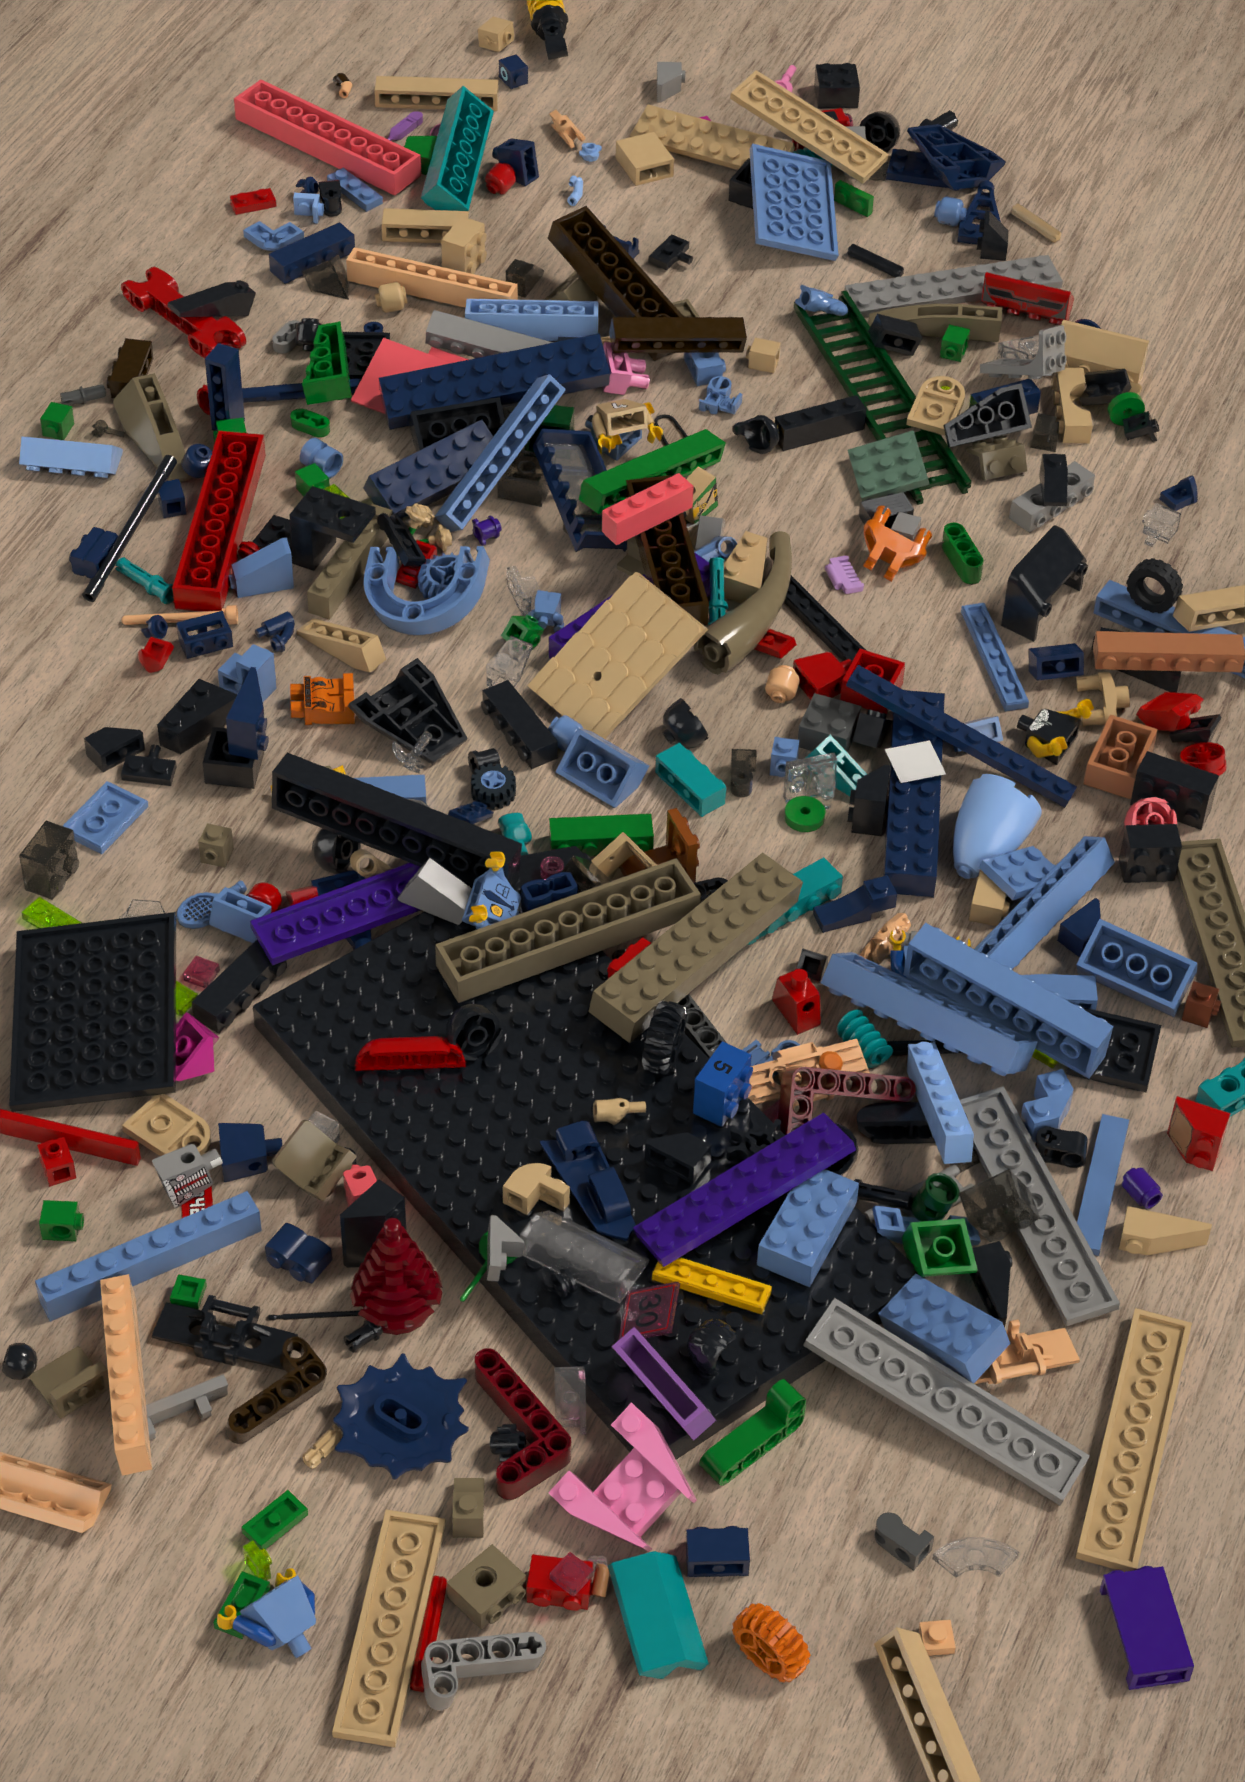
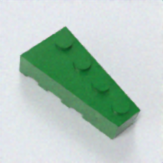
M341 321L318 325L313 343L314 349L310 353V364L307 365L305 371L306 378L302 382L307 405L352 397L346 345Z

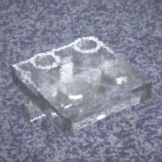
M835 753L786 762L783 798L786 804L795 797L810 796L814 798L822 797L821 802L825 809L831 807L836 786L837 758Z

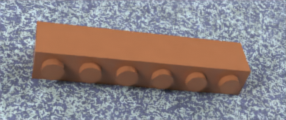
M1096 631L1093 645L1095 669L1242 673L1245 660L1243 635Z

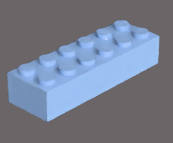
M467 299L465 318L546 341H558V337H583L598 334V301Z

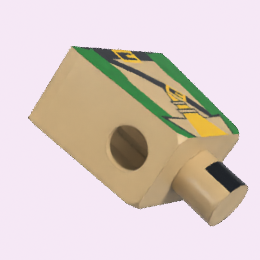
M699 466L686 479L694 486L693 507L684 511L683 514L684 518L692 524H696L699 521L700 515L706 516L718 506L716 477Z

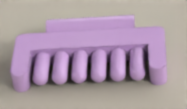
M849 557L830 558L829 564L825 566V571L836 590L842 588L845 594L862 592L864 584L859 581L853 566L848 561Z

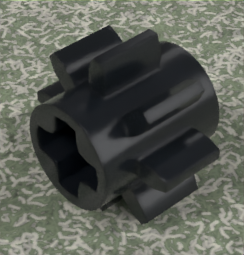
M502 1424V1427H497V1432L491 1434L490 1449L493 1454H500V1462H504L526 1448V1436L523 1431H516V1424Z

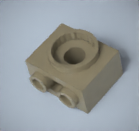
M493 1544L447 1582V1598L481 1630L489 1623L493 1624L498 1621L507 1607L512 1603L517 1604L526 1594V1575ZM489 1583L491 1585L487 1587H482L479 1584Z

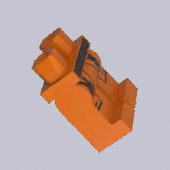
M343 673V678L326 679L323 677L311 679V676H304V684H290L291 700H304L291 701V718H305V725H312V722L316 724H355V713L348 707V704L354 700L353 673Z

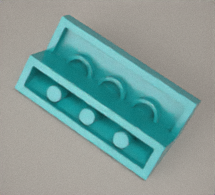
M652 1551L609 1564L608 1569L639 1675L663 1679L677 1667L702 1670L709 1665L677 1557Z

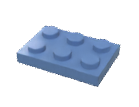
M1031 846L984 859L979 869L1012 900L1026 897L1056 865L1045 858L1040 850Z

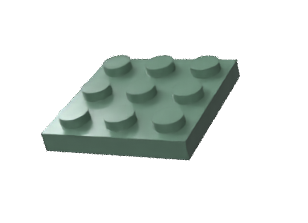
M914 430L848 449L862 501L868 498H880L890 493L897 494L929 485Z

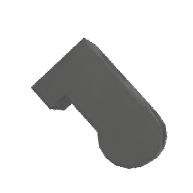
M883 1513L876 1522V1542L913 1571L932 1551L934 1536L926 1530L920 1535L904 1525L902 1519L897 1514Z

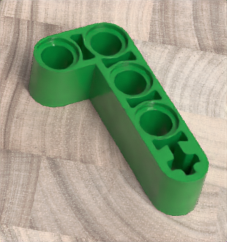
M785 1379L778 1381L767 1393L765 1407L709 1448L701 1457L699 1466L720 1486L726 1485L800 1427L805 1418L806 1399Z

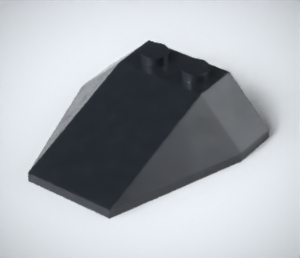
M418 658L401 668L393 682L372 696L365 692L348 704V707L364 724L432 765L468 739L434 674Z

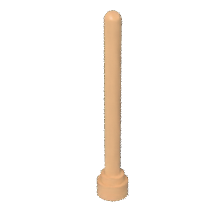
M228 605L226 608H222L228 625L238 624L237 605ZM219 611L125 615L121 621L124 625L147 624L146 621L153 615H161L167 623H177Z

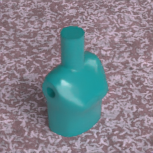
M509 813L501 816L498 820L501 835L522 843L521 856L527 855L528 851L525 844L531 842L532 834L525 823L523 814Z

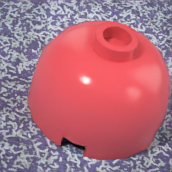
M1158 797L1140 799L1132 804L1126 812L1124 824L1125 826L1177 824V817L1174 809L1171 810L1169 805L1166 804L1168 803L1167 801Z

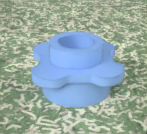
M594 143L582 144V150L579 151V155L585 161H596L599 158V151L602 150V147Z

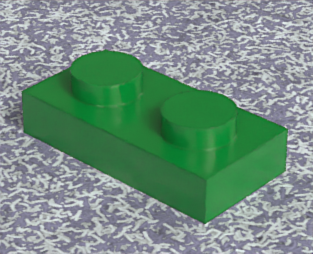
M842 180L835 183V202L866 217L872 214L874 196Z
M287 1490L241 1527L242 1533L263 1552L308 1516V1508Z
M242 1571L218 1614L228 1617L224 1613L225 1607L232 1605L236 1608V1616L241 1615L239 1611L269 1592L270 1582ZM217 1617L213 1622L215 1629L243 1639L245 1635L233 1628L228 1630L221 1629L217 1625Z

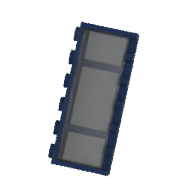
M542 429L532 447L575 552L584 548L622 549L623 552H626L627 540L618 545L614 544L602 533V513H596L578 500L583 480L607 470L591 432Z

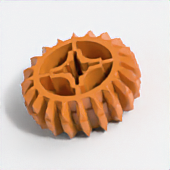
M752 1603L732 1623L734 1639L740 1645V1650L746 1654L747 1659L751 1660L756 1667L767 1673L772 1679L777 1678L783 1683L785 1681L791 1682L801 1675L810 1663L809 1658L811 1655L807 1650V1643L802 1640L803 1635L796 1631V1626H792L788 1622V1618L785 1619L780 1615L779 1611H773L770 1606Z

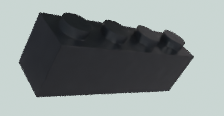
M855 395L776 416L775 424L779 429L780 438L778 445L782 451L865 430L867 408L859 397Z
M509 680L482 690L483 701H481V708L484 714L491 717L496 729L502 731L508 744L514 746L523 762L525 761L531 769L558 759V741Z
M256 940L192 1001L193 1017L216 1033H220L226 1026L231 1025L235 1017L243 1009H247L260 993L265 992L269 984L277 976H281L285 972L287 961L272 965L259 941Z

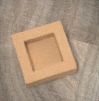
M951 1620L920 1622L919 1633L928 1656L955 1654L956 1646Z

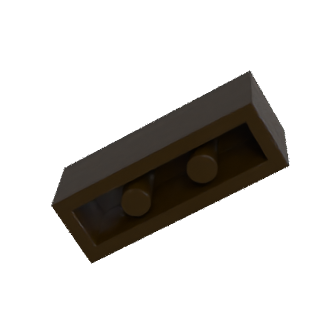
M125 338L123 346L118 349V359L113 362L112 374L107 377V388L110 389L111 398L114 399L132 378L148 375L154 359L152 341Z

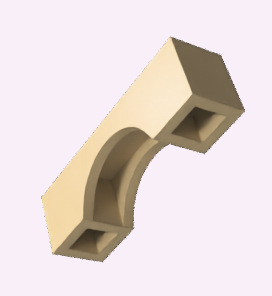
M1065 368V370L1056 372L1055 377L1051 378V390H1055L1053 393V404L1057 405L1055 418L1059 419L1057 431L1058 434H1061L1063 443L1090 444L1093 427L1091 413L1074 404V402L1080 400L1081 395L1084 393L1086 382L1083 368Z

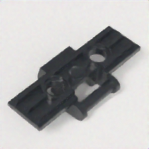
M209 1295L202 1310L166 1302L152 1333V1338L194 1348L196 1357L235 1366L237 1359L285 1370L280 1363L284 1342L288 1338L298 1336V1334L257 1324L260 1316L259 1306L254 1305L250 1308L217 1300L216 1296ZM213 1311L246 1318L247 1320L237 1321L235 1329L217 1324L216 1315H213ZM195 1325H201L199 1335L190 1333V1329ZM252 1338L261 1341V1344L256 1348L245 1346L246 1341ZM291 1350V1351L288 1352V1354H289L290 1356H291L293 1350Z

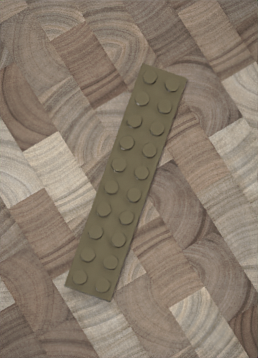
M1221 839L1181 841L1182 850L1176 872L1212 987L1219 989L1217 1000L1221 1001L1219 1010L1231 1048L1245 1047V912Z

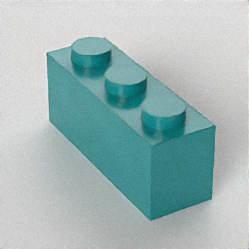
M681 743L656 755L655 773L701 817L725 804L727 789L724 782L715 777L709 768L697 760L694 754Z

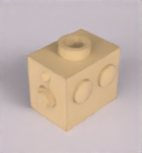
M494 16L478 28L479 47L500 52L514 40L513 22Z

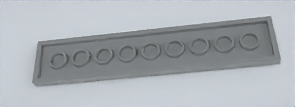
M1041 255L845 285L844 291L848 292L863 317L866 318L869 317L870 313L892 308L925 304H958L982 300L986 272L1053 288H1062L1063 280L1049 255Z
M1004 1086L960 1099V1103L974 1133L973 1149L1066 1327L1119 1310L1120 1302ZM1018 1182H1019L1020 1185L1023 1186V1187L1027 1190V1192H1028V1197H1027L1026 1199L1022 1196V1194H1023V1195L1025 1194V1197H1026L1027 1192H1026L1024 1189H1022V1188H1021V1190H1020L1019 1185H1018Z
M836 1298L833 1299L804 1343V1347L1058 1505L1062 1504L1090 1455Z

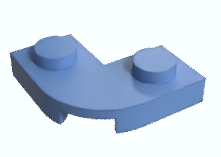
M259 221L243 230L246 239L259 248L269 251H276L304 238V231L291 222L273 231Z

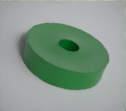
M1126 392L1116 396L1108 405V414L1111 421L1119 426H1123V419L1145 412V405L1141 396L1133 392Z
M798 796L786 804L784 817L790 828L799 832H813L824 824L826 811L824 805L818 799L810 796Z

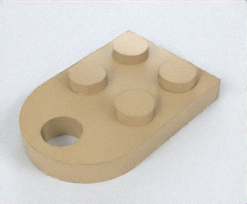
M936 376L926 380L918 392L907 417L906 425L945 435L943 425L957 417L963 407L965 399L964 387L957 380L947 376ZM942 386H948V387H950L951 389H949V390H943V389H941L940 387H942Z
M166 1094L154 1095L122 1125L124 1133L159 1156L185 1147L190 1142L200 1143L196 1148L200 1155L207 1153L211 1145L210 1128L207 1122Z

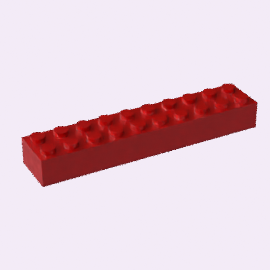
M218 431L172 587L175 609L222 611V608H224L230 587L229 575H232V564L236 563L238 558L239 545L243 540L266 457L264 435Z

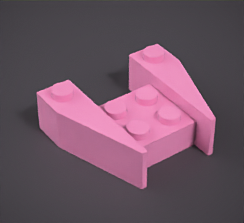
M631 1402L611 1426L634 1447L632 1451L594 1492L579 1477L568 1471L548 1493L575 1518L650 1552L652 1548L641 1536L681 1493L693 1503L697 1499L660 1429Z

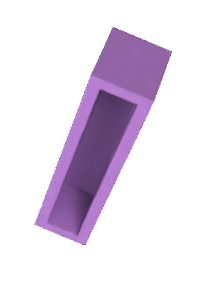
M635 1327L612 1346L693 1441L716 1421L702 1402Z

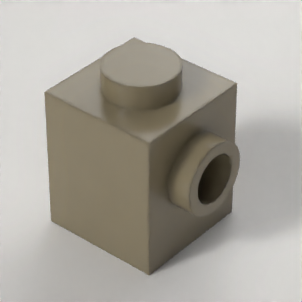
M207 823L198 841L201 863L225 868L234 850L232 829Z

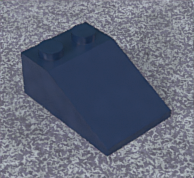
M251 667L226 717L229 754L258 760L262 751H266L268 747L269 737L265 733L267 718H264V707L256 667Z

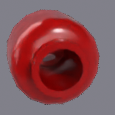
M496 163L485 175L487 189L493 194H506L516 182L514 169L507 163Z
M261 882L255 884L246 895L272 906L271 913L276 912L281 906L282 897L279 890L269 883Z

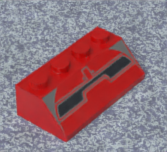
M986 272L981 301L986 306L1006 309L1007 313L1019 316L1020 313L1027 314L1028 318L1040 321L1041 318L1049 319L1050 324L1061 325L1063 320L1069 321L1075 298L1070 291Z

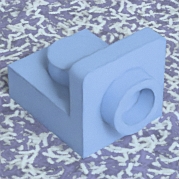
M294 192V215L313 216V223L318 224L319 217L323 216L324 204L320 203V194Z

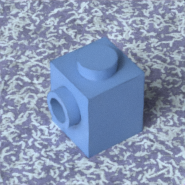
M774 738L770 764L771 776L795 778L799 740Z

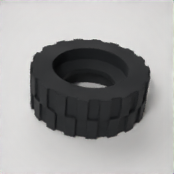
M1155 558L1145 559L1128 576L1126 582L1128 586L1127 591L1131 599L1135 601V604L1142 607L1145 611L1162 613L1163 611H1168L1178 600V596H1181L1183 592L1182 579L1177 574L1176 569H1173L1170 564L1165 563L1163 560H1156ZM1150 577L1157 580L1163 586L1164 594H1157L1149 589L1144 581L1145 578Z

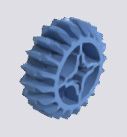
M442 552L441 556L433 555L432 559H426V563L421 565L418 574V587L424 598H433L446 589L454 577L459 555H454L453 552L450 555H445Z

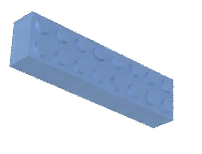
M927 923L921 927L908 944L903 975L1037 1040L1036 1050L1090 1079L1105 1058L1113 1026L1106 1020L1092 1015L1081 1006L1072 1004L1061 998L1057 993L1038 985L1032 979L1023 977L1014 972L1010 967L994 961L988 955L974 950L963 941L956 940L945 934L941 929Z
M853 952L832 954L821 984L829 987L828 991L837 996H843L844 994L852 998L851 1003L864 1008L866 1006L875 1009L873 1013L885 1019L891 1017L897 1020L898 1026L907 1030L914 1028L921 1032V1037L930 1041L938 1040L944 1043L943 1047L955 1053L961 1051L967 1054V1059L974 1063L982 1064L984 1062L992 1066L991 1071L1002 1076L1026 1071L1038 1043L1037 1040Z

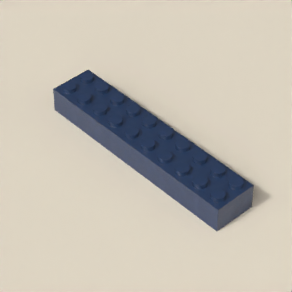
M600 333L381 377L379 378V389L389 430L409 426L411 411L500 397L502 407L518 404L535 380L548 374L566 389L562 395L608 386L610 371Z
M905 690L944 712L945 693ZM893 712L891 748L930 740L942 765L943 740ZM890 762L883 876L888 875L897 894L934 897L938 863L941 775L900 783Z

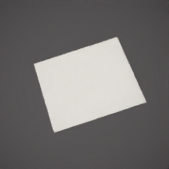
M930 740L885 749L900 783L946 774Z

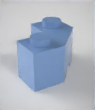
M1063 1069L1037 1075L1034 1091L1036 1100L1023 1103L1021 1120L1034 1143L1037 1142L1036 1135L1040 1128L1053 1127L1060 1129L1064 1118L1070 1110L1074 1089Z

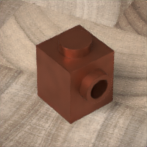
M1193 981L1186 1000L1182 1021L1208 1028L1212 1015L1217 1016L1221 1001L1217 1000L1219 989Z

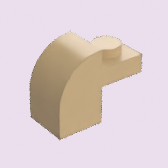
M532 1163L524 1165L515 1170L503 1185V1203L528 1215L539 1199L562 1211L570 1203V1186L560 1179L552 1178L551 1166L546 1164Z

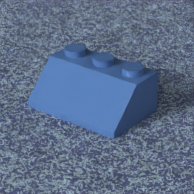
M578 728L555 772L616 808L639 787L649 765L594 732Z

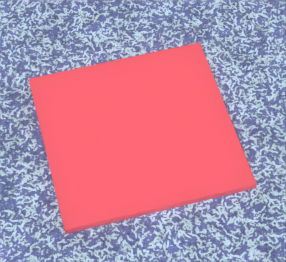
M383 338L351 398V402L385 414L379 389V378L450 364L452 362Z

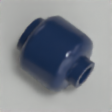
M193 444L188 447L182 458L183 470L193 478L205 477L212 450L203 444Z

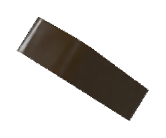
M298 1336L288 1338L284 1342L280 1356V1363L288 1374L233 1410L229 1415L226 1435L231 1442L243 1444L322 1390L327 1375V1368L306 1340ZM291 1350L298 1351L301 1357L293 1358L288 1352ZM314 1373L319 1377V1380L311 1381L305 1375ZM290 1389L295 1393V1396L286 1397L281 1391ZM265 1405L268 1406L272 1412L264 1414L261 1413L257 1409V1407Z

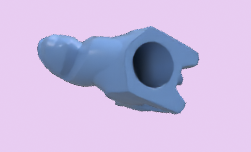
M805 285L800 286L801 294L795 300V303L804 310L813 312L823 311L837 316H844L848 313L847 306L842 301L832 298V294L815 288H809Z

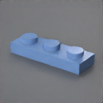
M345 168L327 175V181L340 180L341 193L366 212L383 204V197Z

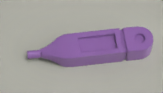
M419 111L410 113L391 128L387 139L390 141L403 139L423 123V114Z

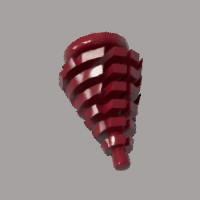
M389 1218L384 1222V1227L379 1232L370 1251L366 1254L363 1263H361L358 1272L353 1278L350 1288L352 1290L350 1297L353 1307H363L358 1315L376 1326H381L383 1333L393 1335L411 1333L421 1327L428 1317L435 1312L431 1308L432 1305H440L443 1294L440 1289L443 1287L437 1271H434L435 1268L430 1261H427L423 1251H420L416 1242L411 1239L397 1218Z

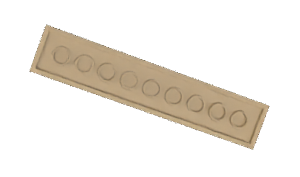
M1137 1308L1134 1310L1075 1559L1122 1570L1123 1572L1137 1570L1191 1330V1322Z

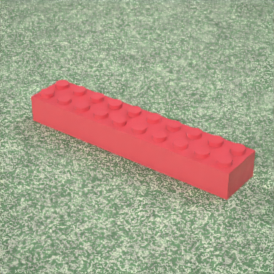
M259 80L234 98L235 118L338 169L345 168L355 177L394 196L421 176L420 154L268 82Z

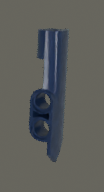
M580 1121L556 1130L557 1140L540 1141L541 1147L565 1184L570 1186L571 1193L598 1233L627 1241L634 1231L633 1227L636 1226L631 1215L630 1203L614 1167H609L590 1123Z

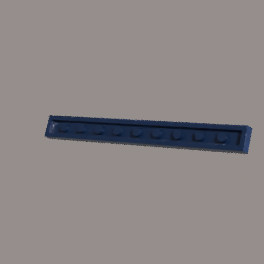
M860 665L857 666L846 684L847 687L1064 808L1077 786L1067 780L1062 779Z

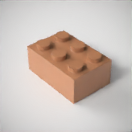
M1110 715L1087 763L1083 784L1131 799L1137 769L1146 752H1153L1158 729Z

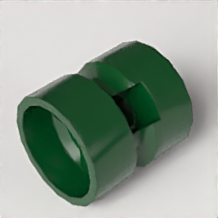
M933 1173L928 1176L911 1201L913 1215L921 1222L943 1220L960 1196L957 1183L951 1177L942 1173Z

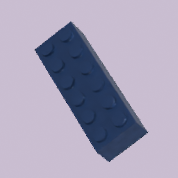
M480 420L369 475L363 489L374 505L390 509L393 514L399 515L402 519L408 516L405 512L407 506H413L416 503L428 506L450 495L491 441L493 435L483 420Z

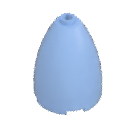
M982 774L980 778L973 779L960 807L953 837L954 867L959 876L965 879L976 878L979 875V866L982 860L1016 851L1021 846L1042 815L1041 807L1033 795H1028L1027 797L1021 791L1014 788L1015 782L998 775Z

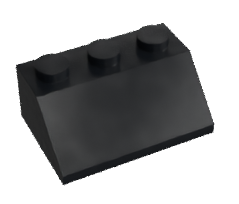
M380 1179L340 1214L343 1264L347 1268L360 1267L387 1219L397 1218L406 1229L405 1197Z

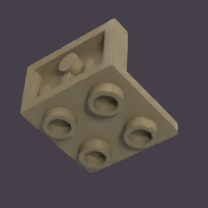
M79 1346L29 1376L32 1384L60 1419L109 1390L108 1369L102 1361L94 1365Z

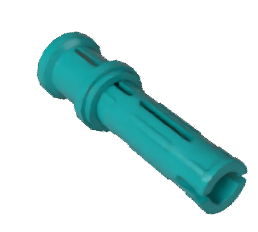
M125 557L120 558L116 562L115 566L117 567L115 569L142 585L149 595L159 597L160 601L166 605L174 601L173 584L166 583L159 575L149 574Z
M720 557L710 558L709 560L710 601L709 623L707 626L725 615L728 609V604L724 601V559Z

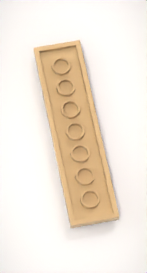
M757 70L731 92V100L862 184L888 160V153Z
M649 104L630 134V137L654 132L670 152L736 170L750 158L749 149L752 144L792 153L795 149L794 143Z
M385 1510L333 1726V1738L396 1748L431 1583L435 1575L445 1531V1518Z

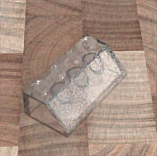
M550 1210L534 1214L520 1233V1238L525 1243L522 1256L559 1274L561 1269L567 1268L575 1282L619 1304L649 1263L648 1258Z

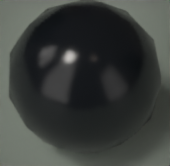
M25 1343L9 1345L4 1357L2 1372L13 1380L28 1378L37 1367L38 1358L36 1352Z

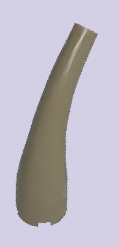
M778 531L770 535L769 551L770 557L773 560V567L763 586L741 605L707 626L708 630L693 645L694 650L697 651L699 649L704 658L701 661L702 665L710 672L719 675L721 672L727 673L753 651L774 623L786 598L791 578L792 552L788 533Z

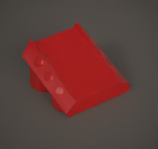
M1164 692L1141 706L1136 715L1146 726L1162 731L1181 730L1190 725L1191 720L1189 716L1200 710V704L1204 699L1193 693Z

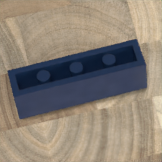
M340 222L269 253L270 272L284 284L350 255L355 247V235Z
M218 343L205 358L211 427L213 431L217 430L216 421L244 418L245 421L239 349Z

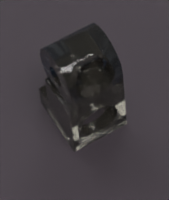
M731 749L730 790L736 797L743 798L752 793V772L756 771L757 750Z

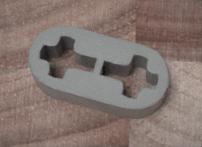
M292 320L287 322L272 337L275 352L288 353L297 345L295 343V327L301 321Z

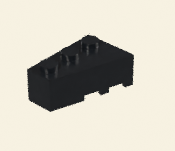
M198 679L157 724L160 746L182 754L204 741L205 736L212 732L213 727L224 728L226 717L237 694Z

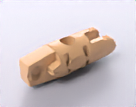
M557 110L549 114L554 122L551 126L571 149L575 147L573 140L578 138L583 142L586 139L567 115H561Z
M897 913L886 922L865 946L860 956L870 961L873 959L876 963L883 962L891 953V950H893V945L890 944L888 939L891 931L893 930L894 940L901 941V931L907 932L911 927L906 913Z

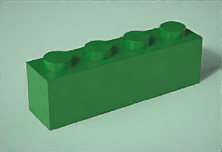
M651 814L549 818L550 850L576 846L589 857L597 856L622 832L643 852L652 850L654 847Z

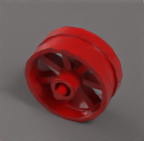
M1200 742L1185 747L1180 753L1181 763L1219 776L1227 768L1225 749L1218 743Z

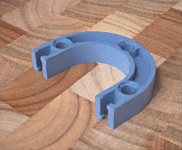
M461 546L454 577L446 589L433 598L416 602L406 601L394 595V584L400 562L394 548L386 547L387 555L384 561L380 554V548L370 547L364 573V590L377 617L390 629L408 635L432 634L453 626L475 607L482 595L490 562L484 546H477L476 550L478 553L474 563L470 547Z

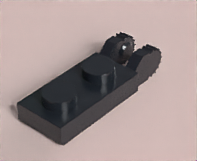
M386 513L378 515L377 523L379 528L386 533L403 565L421 567L422 564H425V556L400 516L391 514L389 517Z

